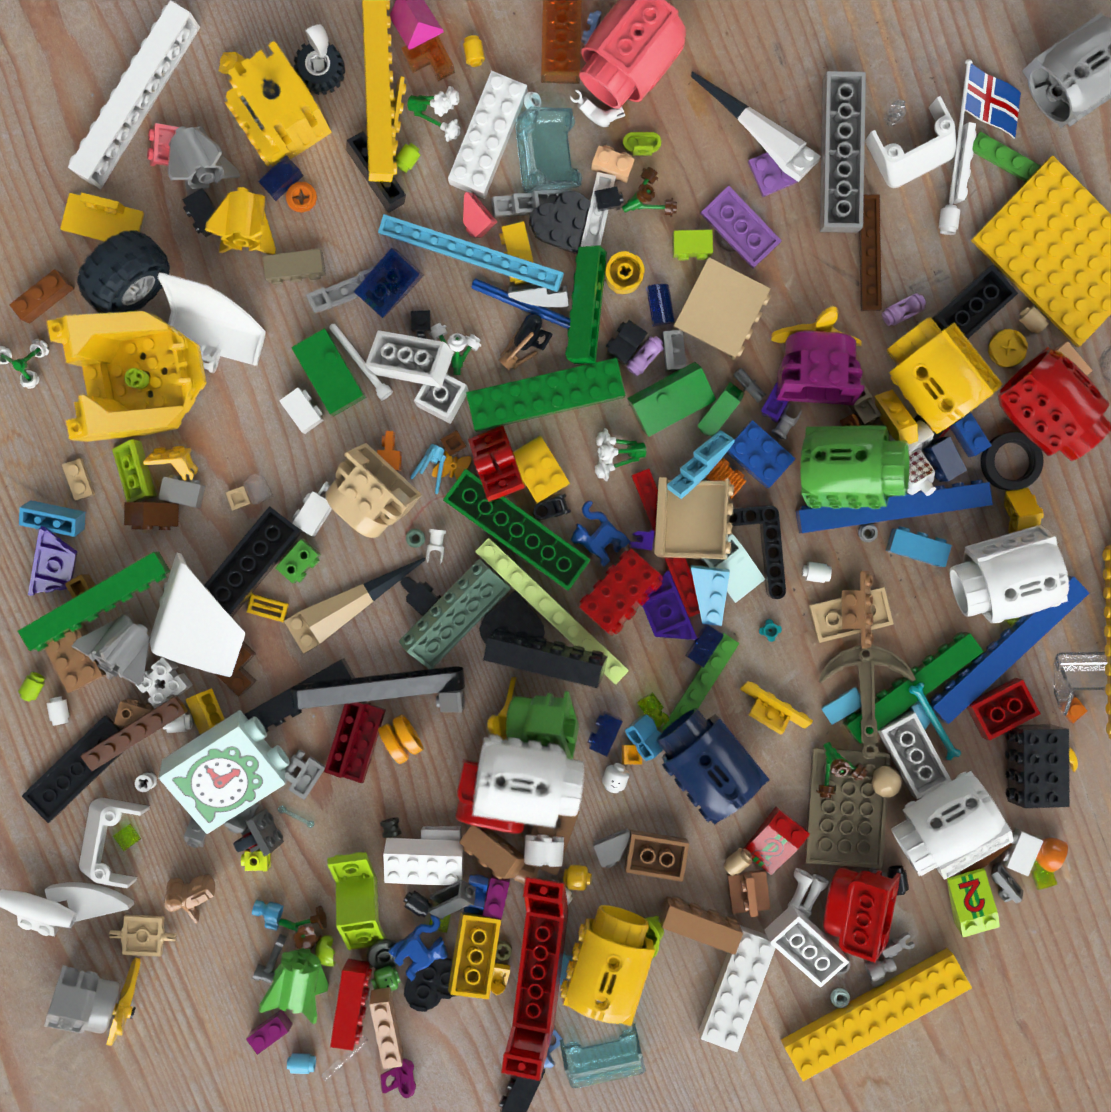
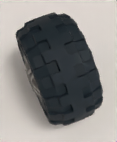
M134 230L120 232L118 235L111 236L104 243L99 244L84 260V264L78 272L79 276H77L79 291L83 298L99 314L135 312L147 305L157 295L159 290L163 288L158 275L159 273L169 275L170 265L167 261V255L153 239L143 233Z

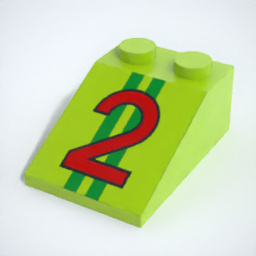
M984 868L947 878L954 923L962 937L1000 927L998 911Z

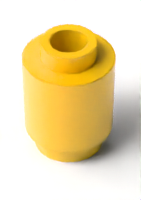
M471 35L464 38L463 48L466 63L471 65V67L481 66L482 62L485 61V56L479 36Z

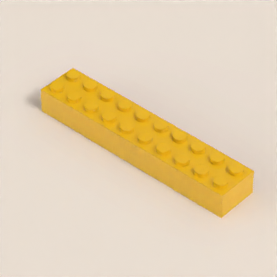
M946 948L889 979L884 985L873 988L851 1000L847 1006L837 1008L781 1039V1042L802 1081H805L972 989L954 954Z

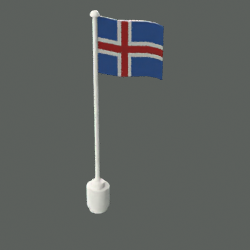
M971 59L965 61L967 65L950 203L945 205V208H942L940 211L938 228L940 233L945 235L956 234V230L959 227L960 209L953 205L965 111L980 121L1003 130L1012 138L1016 137L1021 92L1009 83L986 74L974 66Z

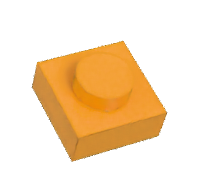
M622 745L623 765L642 764V757L638 753L636 745Z

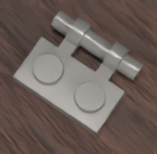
M299 749L296 755L291 757L290 765L285 769V784L287 781H290L292 785L288 790L305 800L325 770V765L311 756L307 762L303 761L302 758L305 752ZM299 766L302 769L296 777L293 775V772Z

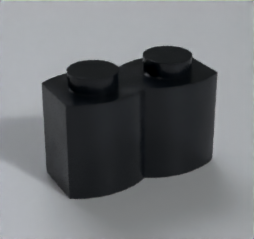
M628 320L627 323L622 322L617 329V332H619L618 336L615 339L612 337L606 345L608 348L606 353L613 358H617L618 362L624 366L648 334V332L631 320Z

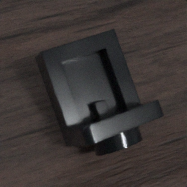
M617 186L594 191L598 212L614 208L620 210L621 204L624 203L622 192H618Z

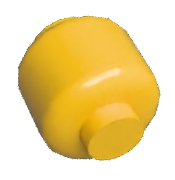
M570 865L568 869L564 870L563 883L566 884L568 889L584 891L587 885H591L592 873H589L587 866Z

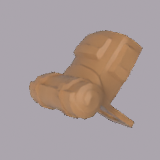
M209 874L194 877L191 882L184 884L181 878H170L166 887L165 908L168 911L174 912L182 907L194 923H198L200 913L195 906L214 897V879Z

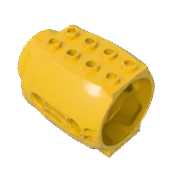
M928 317L887 349V353L898 365L889 372L892 382L899 386L903 396L909 400L917 414L926 421L928 427L936 434L973 410L1003 385L955 323L941 331L933 319Z
M601 905L597 910L595 919L587 918L585 923L580 925L578 943H574L572 961L568 962L566 969L567 980L563 979L560 989L563 1005L598 1021L632 1025L655 952L652 939L646 937L649 923L645 918L623 908Z

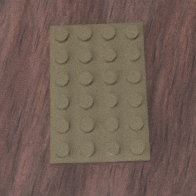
M813 747L807 831L810 835L806 839L805 863L882 868L887 797L876 794L871 782L873 772L877 768L890 766V753L878 752L875 758L867 759L863 756L862 751L836 749L837 753L854 766L858 763L866 765L868 773L862 780L858 779L855 781L854 777L850 775L852 771L850 767L847 775L836 777L832 774L830 766L829 785L834 786L836 794L831 795V798L820 797V793H817L816 790H818L819 785H824L826 750L825 748Z

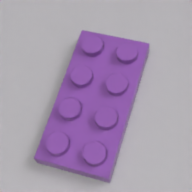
M730 186L725 188L700 213L753 269L782 241Z

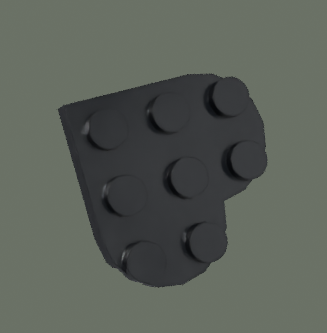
M566 191L558 196L554 203L540 204L532 211L529 218V226H531L535 238L577 255L578 247H581L590 201L579 192Z
M516 591L488 613L481 621L479 627L480 636L485 644L491 633L498 628H506L509 632L515 634L517 632L526 633L528 637L544 638L545 635L542 621Z
M453 959L434 960L427 968L417 971L414 980L411 981L407 978L404 997L412 1009L427 1012V1010L437 1006L441 999H451V997L457 996L451 995L448 991Z

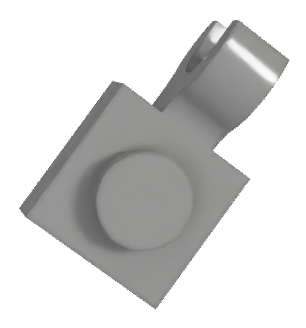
M903 933L897 939L894 937L888 940L882 955L885 958H891L903 950L902 948H914L915 944L913 942L905 943V940L911 937L910 934Z

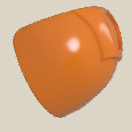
M1057 838L1042 839L1043 843L1036 861L1043 869L1055 872L1066 859L1068 844Z

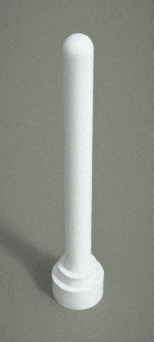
M331 324L329 326L330 330L376 387V395L379 399L383 401L393 393V390L389 385L382 384L377 376L365 366L366 362L337 325Z

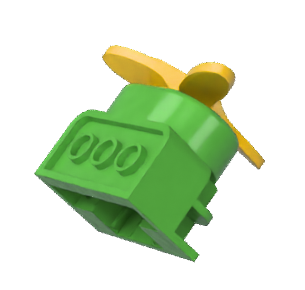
M511 677L503 709L498 715H492L488 719L487 725L490 734L501 736L502 740L517 738L521 739L523 743L537 741L542 746L547 747L548 744L560 745L566 753V759L573 760L579 724L569 691H565L564 698L554 697L552 693H547L546 696L535 695L534 698L519 696L512 698L516 677Z

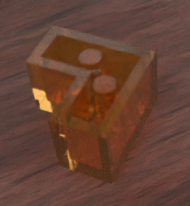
M438 35L410 50L407 46L401 48L412 73L427 65H430L437 81L455 73L454 65Z

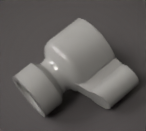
M892 957L884 958L883 961L877 960L876 963L871 961L864 963L873 988L885 984L886 972L891 973L897 970Z

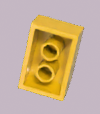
M541 436L513 451L523 482L537 504L570 485V482Z

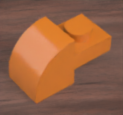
M386 431L385 435H382V447H385V450H377V453L396 471H401L402 452L395 451V432Z

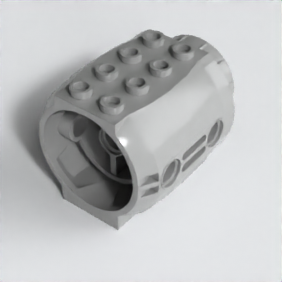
M1102 13L1037 56L1022 70L1028 79V86L1037 106L1050 120L1057 123L1060 128L1065 125L1072 126L1111 99V18L1103 16ZM1052 90L1057 93V97L1052 94Z

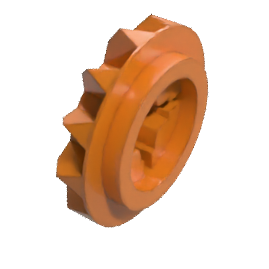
M296 182L287 190V204L295 212L304 213L311 211L316 205L317 194L309 183ZM301 190L304 196L309 197L307 199H304L303 205L301 204L299 199H296L297 197H300Z

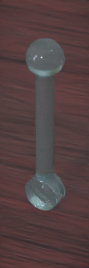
M283 805L278 808L279 813L288 814L307 824L308 828H313L315 825L313 821H307L286 810V807Z

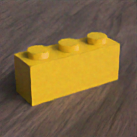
M524 221L503 226L502 233H499L501 245H506L507 251L503 253L534 263ZM509 276L510 282H514L515 286L529 284Z
M893 389L875 395V405L881 413L880 419L894 440L907 441L908 445L917 442V423Z

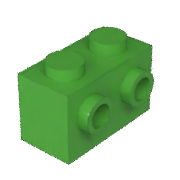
M300 539L275 569L291 583H296L297 581L300 583L307 576L305 572L310 567L313 569L320 560L318 558L321 554L304 539Z

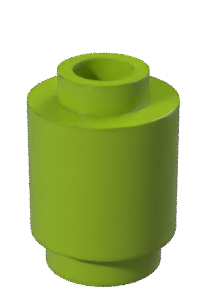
M412 143L409 145L404 144L395 158L397 168L404 173H407L408 170L411 171L421 156L418 153L420 149Z
M31 672L30 675H27L18 690L20 698L29 702L36 700L45 685L44 681L46 678L36 672Z

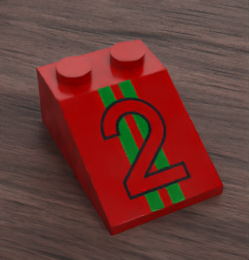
M776 806L743 849H747L752 855V860L772 875L801 847L810 833Z

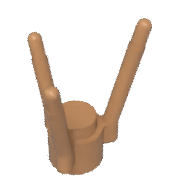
M516 332L505 350L500 354L501 358L499 361L508 370L511 368L515 370L519 365L538 354L537 351H534L517 361L518 358L515 356L534 335L533 332L511 352L509 350L514 344Z

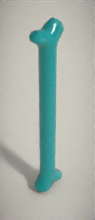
M919 682L916 686H910L909 692L916 695L947 749L946 759L952 760L954 757H960L961 751L954 748L923 693L924 683Z

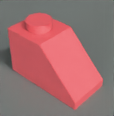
M466 192L464 194L463 223L467 227L466 231L472 237L482 238L497 223V220L474 193Z

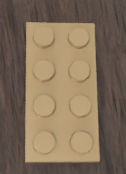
M885 587L870 590L873 595V604L871 605L873 624L871 625V630L893 625ZM842 597L809 605L818 643L861 633V629H842Z

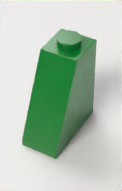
M729 382L699 422V430L706 436H714L739 405L745 393Z

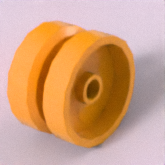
M403 714L393 719V726L386 723L378 729L385 747L399 764L409 759V752L416 755L424 750L416 730Z

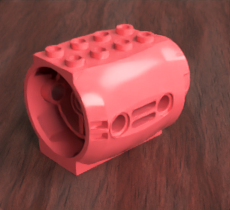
M618 0L581 50L586 64L580 71L579 77L585 87L600 101L615 109L621 108L627 99L633 102H641L684 48L686 29L678 16L679 11L665 0Z

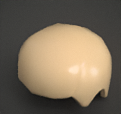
M881 766L873 772L872 787L876 794L882 797H893L901 788V777L895 768Z

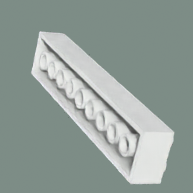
M171 0L168 5L163 7L159 20L152 25L151 33L142 41L138 54L133 56L130 67L120 78L119 85L112 90L109 101L101 108L100 116L91 124L87 137L82 139L79 150L71 157L68 168L98 189H102L199 31L200 26L189 11Z

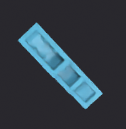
M721 430L693 452L694 457L680 468L681 473L667 484V489L682 499L710 473L733 445L735 439Z

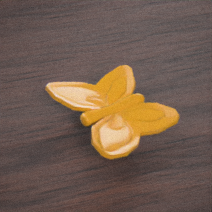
M445 450L443 455L446 456L443 465L442 477H446L450 472V478H453L455 473V477L458 479L463 471L469 467L472 458L470 456H464L460 459L456 456L452 458ZM439 464L435 466L432 472V476L437 478Z

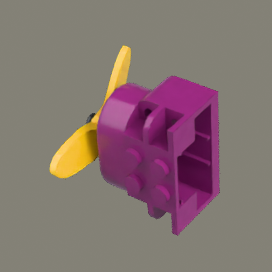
M836 307L825 309L813 324H799L782 328L772 333L771 340L773 342L785 343V357L777 372L776 400L854 405L864 390V385H860L862 370L860 363L856 360V346H862V341L833 327L838 317V309Z

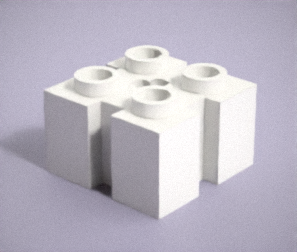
M162 657L151 666L154 671H145L144 680L137 687L142 693L148 692L151 697L147 700L156 708L171 699L173 695L179 696L183 694L193 684L184 673L178 674L175 671L178 665L174 661ZM161 680L166 682L164 686L161 685Z

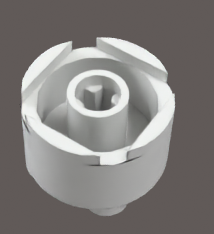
M545 834L525 836V864L534 866L549 865V867L562 866L564 837L553 836V838H550L549 835Z

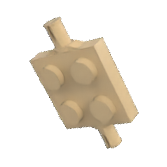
M126 914L122 930H110L109 933L110 939H121L123 945L122 955L161 957L164 941H176L177 933H165L164 916Z

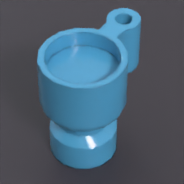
M256 900L253 905L252 915H262L265 920V928L277 931L284 906L274 902L265 904L264 901Z

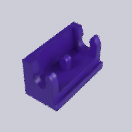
M776 383L761 412L763 416H768L777 423L789 401L776 400Z
M637 531L632 533L634 536H640L636 538L640 542H630L628 548L652 550L654 531Z

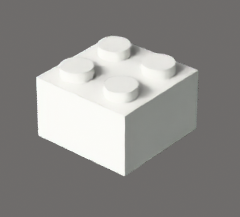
M446 374L442 387L423 384L414 402L420 409L451 424L466 397V392H469L466 384Z

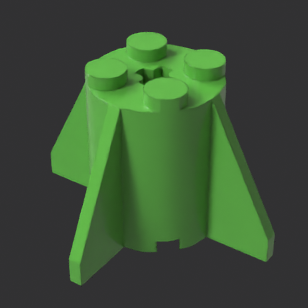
M301 948L284 952L281 957V963L274 972L273 983L260 1003L259 1012L263 1013L275 1008H280L286 1012V1009L293 1010L292 1013H303L312 1024H315L317 1021L315 995L327 992L329 987L320 960L310 952V949Z

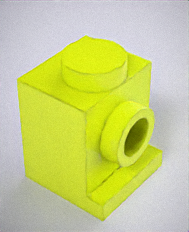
M248 848L245 854L241 855V866H245V871H268L271 868V853L264 856L260 849L251 853ZM252 858H255L257 863H252Z

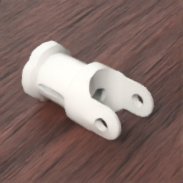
M429 529L431 534L426 552L427 563L429 561V553L432 550H437L440 552L441 564L444 555L443 537L446 531Z

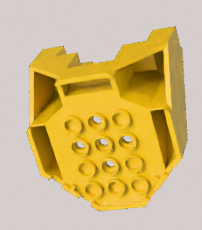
M145 311L66 315L62 318L47 321L50 341L63 344L66 363L82 366L87 395H80L79 401L74 402L77 418L66 420L69 440L88 442L146 436L178 429L183 417L195 403L198 393L207 384L200 345L186 337L173 326L167 324L157 315ZM142 353L146 354V358L144 360L141 359ZM131 368L149 372V383L143 389L129 387L124 380L125 373ZM164 368H167L168 370L166 375H163L162 370ZM149 391L153 392L152 398L148 397Z

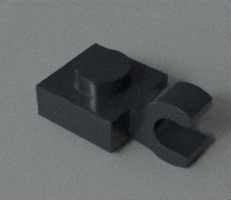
M430 310L411 311L412 332L417 331V337L426 339L425 331H431Z

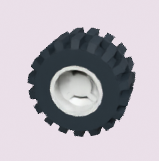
M310 43L308 45L302 44V50L298 49L296 52L298 57L294 56L296 64L294 65V70L310 92L314 91L318 95L319 92L326 95L328 90L331 93L334 92L335 86L337 88L341 86L339 82H343V74H345L344 62L339 51L333 44H329L327 53L321 59Z

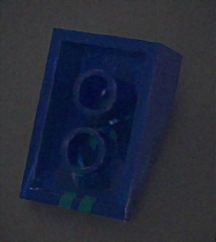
M390 248L354 293L379 316L384 318L416 286L424 274L397 249Z

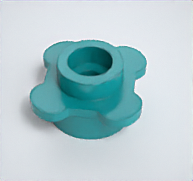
M767 619L765 625L759 629V634L767 637L769 642H773L775 637L781 633L782 628L774 624L772 619Z

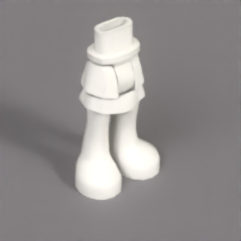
M796 868L794 877L798 881V885L792 900L788 903V908L793 904L809 919L814 902L820 892L827 888L829 881L820 875L813 874L812 876L805 870ZM810 884H811V888H810V891H809V893H808V896H807V898H806L804 904H801V902H802V900H803V897H804V895H805V893H806L808 887H809Z

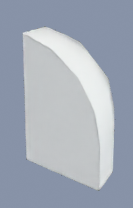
M317 24L308 28L306 33L310 45L322 59L327 53L329 39L324 27Z

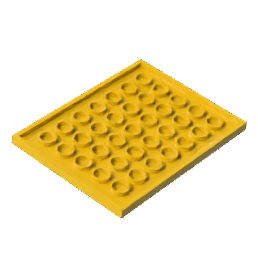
M1052 155L982 227L971 241L1076 347H1080L1111 315V214Z

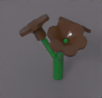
M318 906L316 907V915L311 916L310 919L295 923L281 918L279 925L296 932L292 936L296 948L311 950L318 943L322 935L317 937L312 926L305 927L301 925L318 923L320 928L324 929L327 928V918L323 907Z

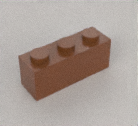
M54 269L9 305L22 321L30 324L75 288L63 273Z

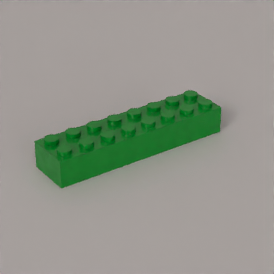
M617 358L466 392L476 432L623 399L626 396Z
M467 469L463 471L443 499L451 507L567 591L570 590L591 561L587 556L504 496L489 502L481 480Z

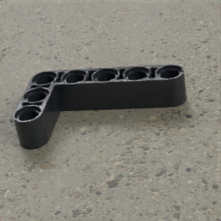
M771 505L733 509L735 521L732 523V526L760 524L766 594L772 599H782L786 594L778 509ZM767 509L773 512V517L770 520L766 519L764 515ZM747 511L754 513L752 521L746 519L745 514ZM769 528L775 531V536L772 539L766 535V531ZM771 547H774L777 551L774 558L768 555V550ZM773 566H776L779 571L776 577L770 575V569ZM775 585L780 588V593L777 596H774L771 592L772 587Z

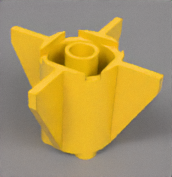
M238 187L237 191L227 193L226 197L206 222L205 227L206 231L221 236L219 252L224 253L232 248L242 250V247H249L248 251L258 250L269 255H274L276 251L264 211L265 196L251 193L244 187Z

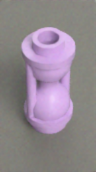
M915 293L886 308L882 312V318L886 325L894 326L924 311L926 301L922 295Z
M649 336L640 350L631 360L629 359V364L626 368L637 377L639 374H643L644 370L660 351L664 350L662 340L657 336L654 338Z

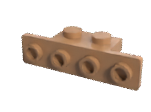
M860 571L861 590H842V629H861L862 648H871V644L874 642V635L871 633V625L873 624V614L871 613L873 595L870 592L873 577L870 575V571Z

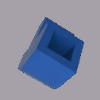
M479 874L469 876L468 883L476 887L474 905L464 907V912L483 915L489 878Z

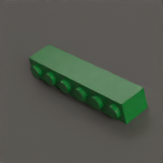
M600 245L578 247V254L576 255L577 265L576 272L574 273V291H572L570 328L567 332L569 339L565 351L566 359L574 364H596L607 252Z

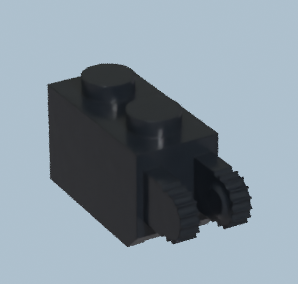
M403 577L400 580L402 587L408 592L406 602L422 616L442 597L441 595L437 597L432 592L434 588L426 581L424 584L422 582L416 583L410 577Z

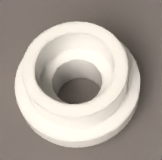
M528 92L525 94L524 105L527 110L534 112L541 106V97L538 93Z

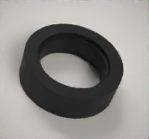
M1010 432L993 438L989 441L992 446L982 452L980 461L982 473L991 485L1001 490L1009 491L1026 488L1038 479L1043 469L1044 459L1042 450L1020 432ZM1006 443L1020 445L1026 451L1029 458V466L1026 473L1017 480H1008L1002 477L995 467V455L999 448Z

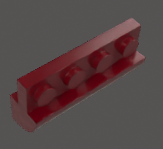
M366 701L344 704L324 773L339 778H347L361 784L364 783L379 735L378 729L382 725L386 709Z

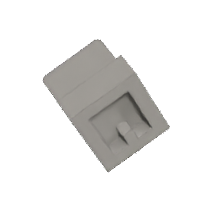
M255 803L225 822L224 826L228 827V830L233 833H243L248 828L246 821L255 816L259 804Z

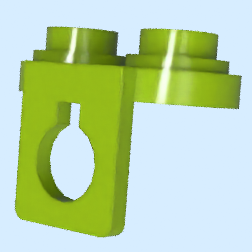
M630 132L623 139L625 150L633 153V156H652V153L660 149L662 143L661 137L655 132Z

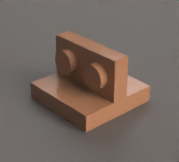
M765 870L742 872L734 876L727 874L732 914L748 912L750 917H757L758 911L771 909Z

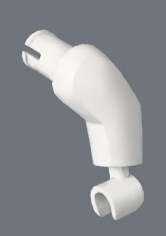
M575 90L579 93L578 99L575 100L570 96L573 102H578V108L591 121L601 127H609L610 122L625 116L622 107L619 109L612 108L607 111L602 110L587 97L582 98V94L578 90Z

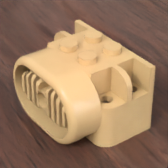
M364 443L345 453L347 458L339 464L336 471V479L326 491L325 496L329 506L355 531L366 537L376 538L384 532L388 525H392L403 518L420 499L422 494L367 443Z

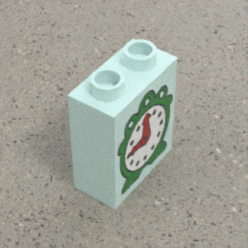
M239 710L164 758L161 763L159 779L205 833L208 834L285 784V769L290 765L286 753L279 745L271 748L264 740L267 732L260 720L256 717L248 720L242 711Z

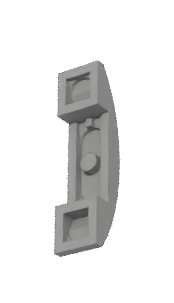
M376 266L359 272L355 277L326 289L323 287L308 293L306 297L314 313L321 312L347 303L368 291L376 289L377 282L381 279V276Z

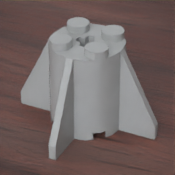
M182 126L176 129V134L169 142L168 176L170 180H185L187 196L201 188H209V184L212 182L217 184L222 178L240 177L238 169L222 155L219 145L207 136L203 127L186 128Z
M122 614L116 620L86 634L73 643V648L88 656L92 661L96 659L99 662L98 667L106 672L108 679L111 680L113 676L116 677L119 674V678L124 677L137 686H140L143 682L150 637L146 634L148 629L145 626L134 624L128 616Z

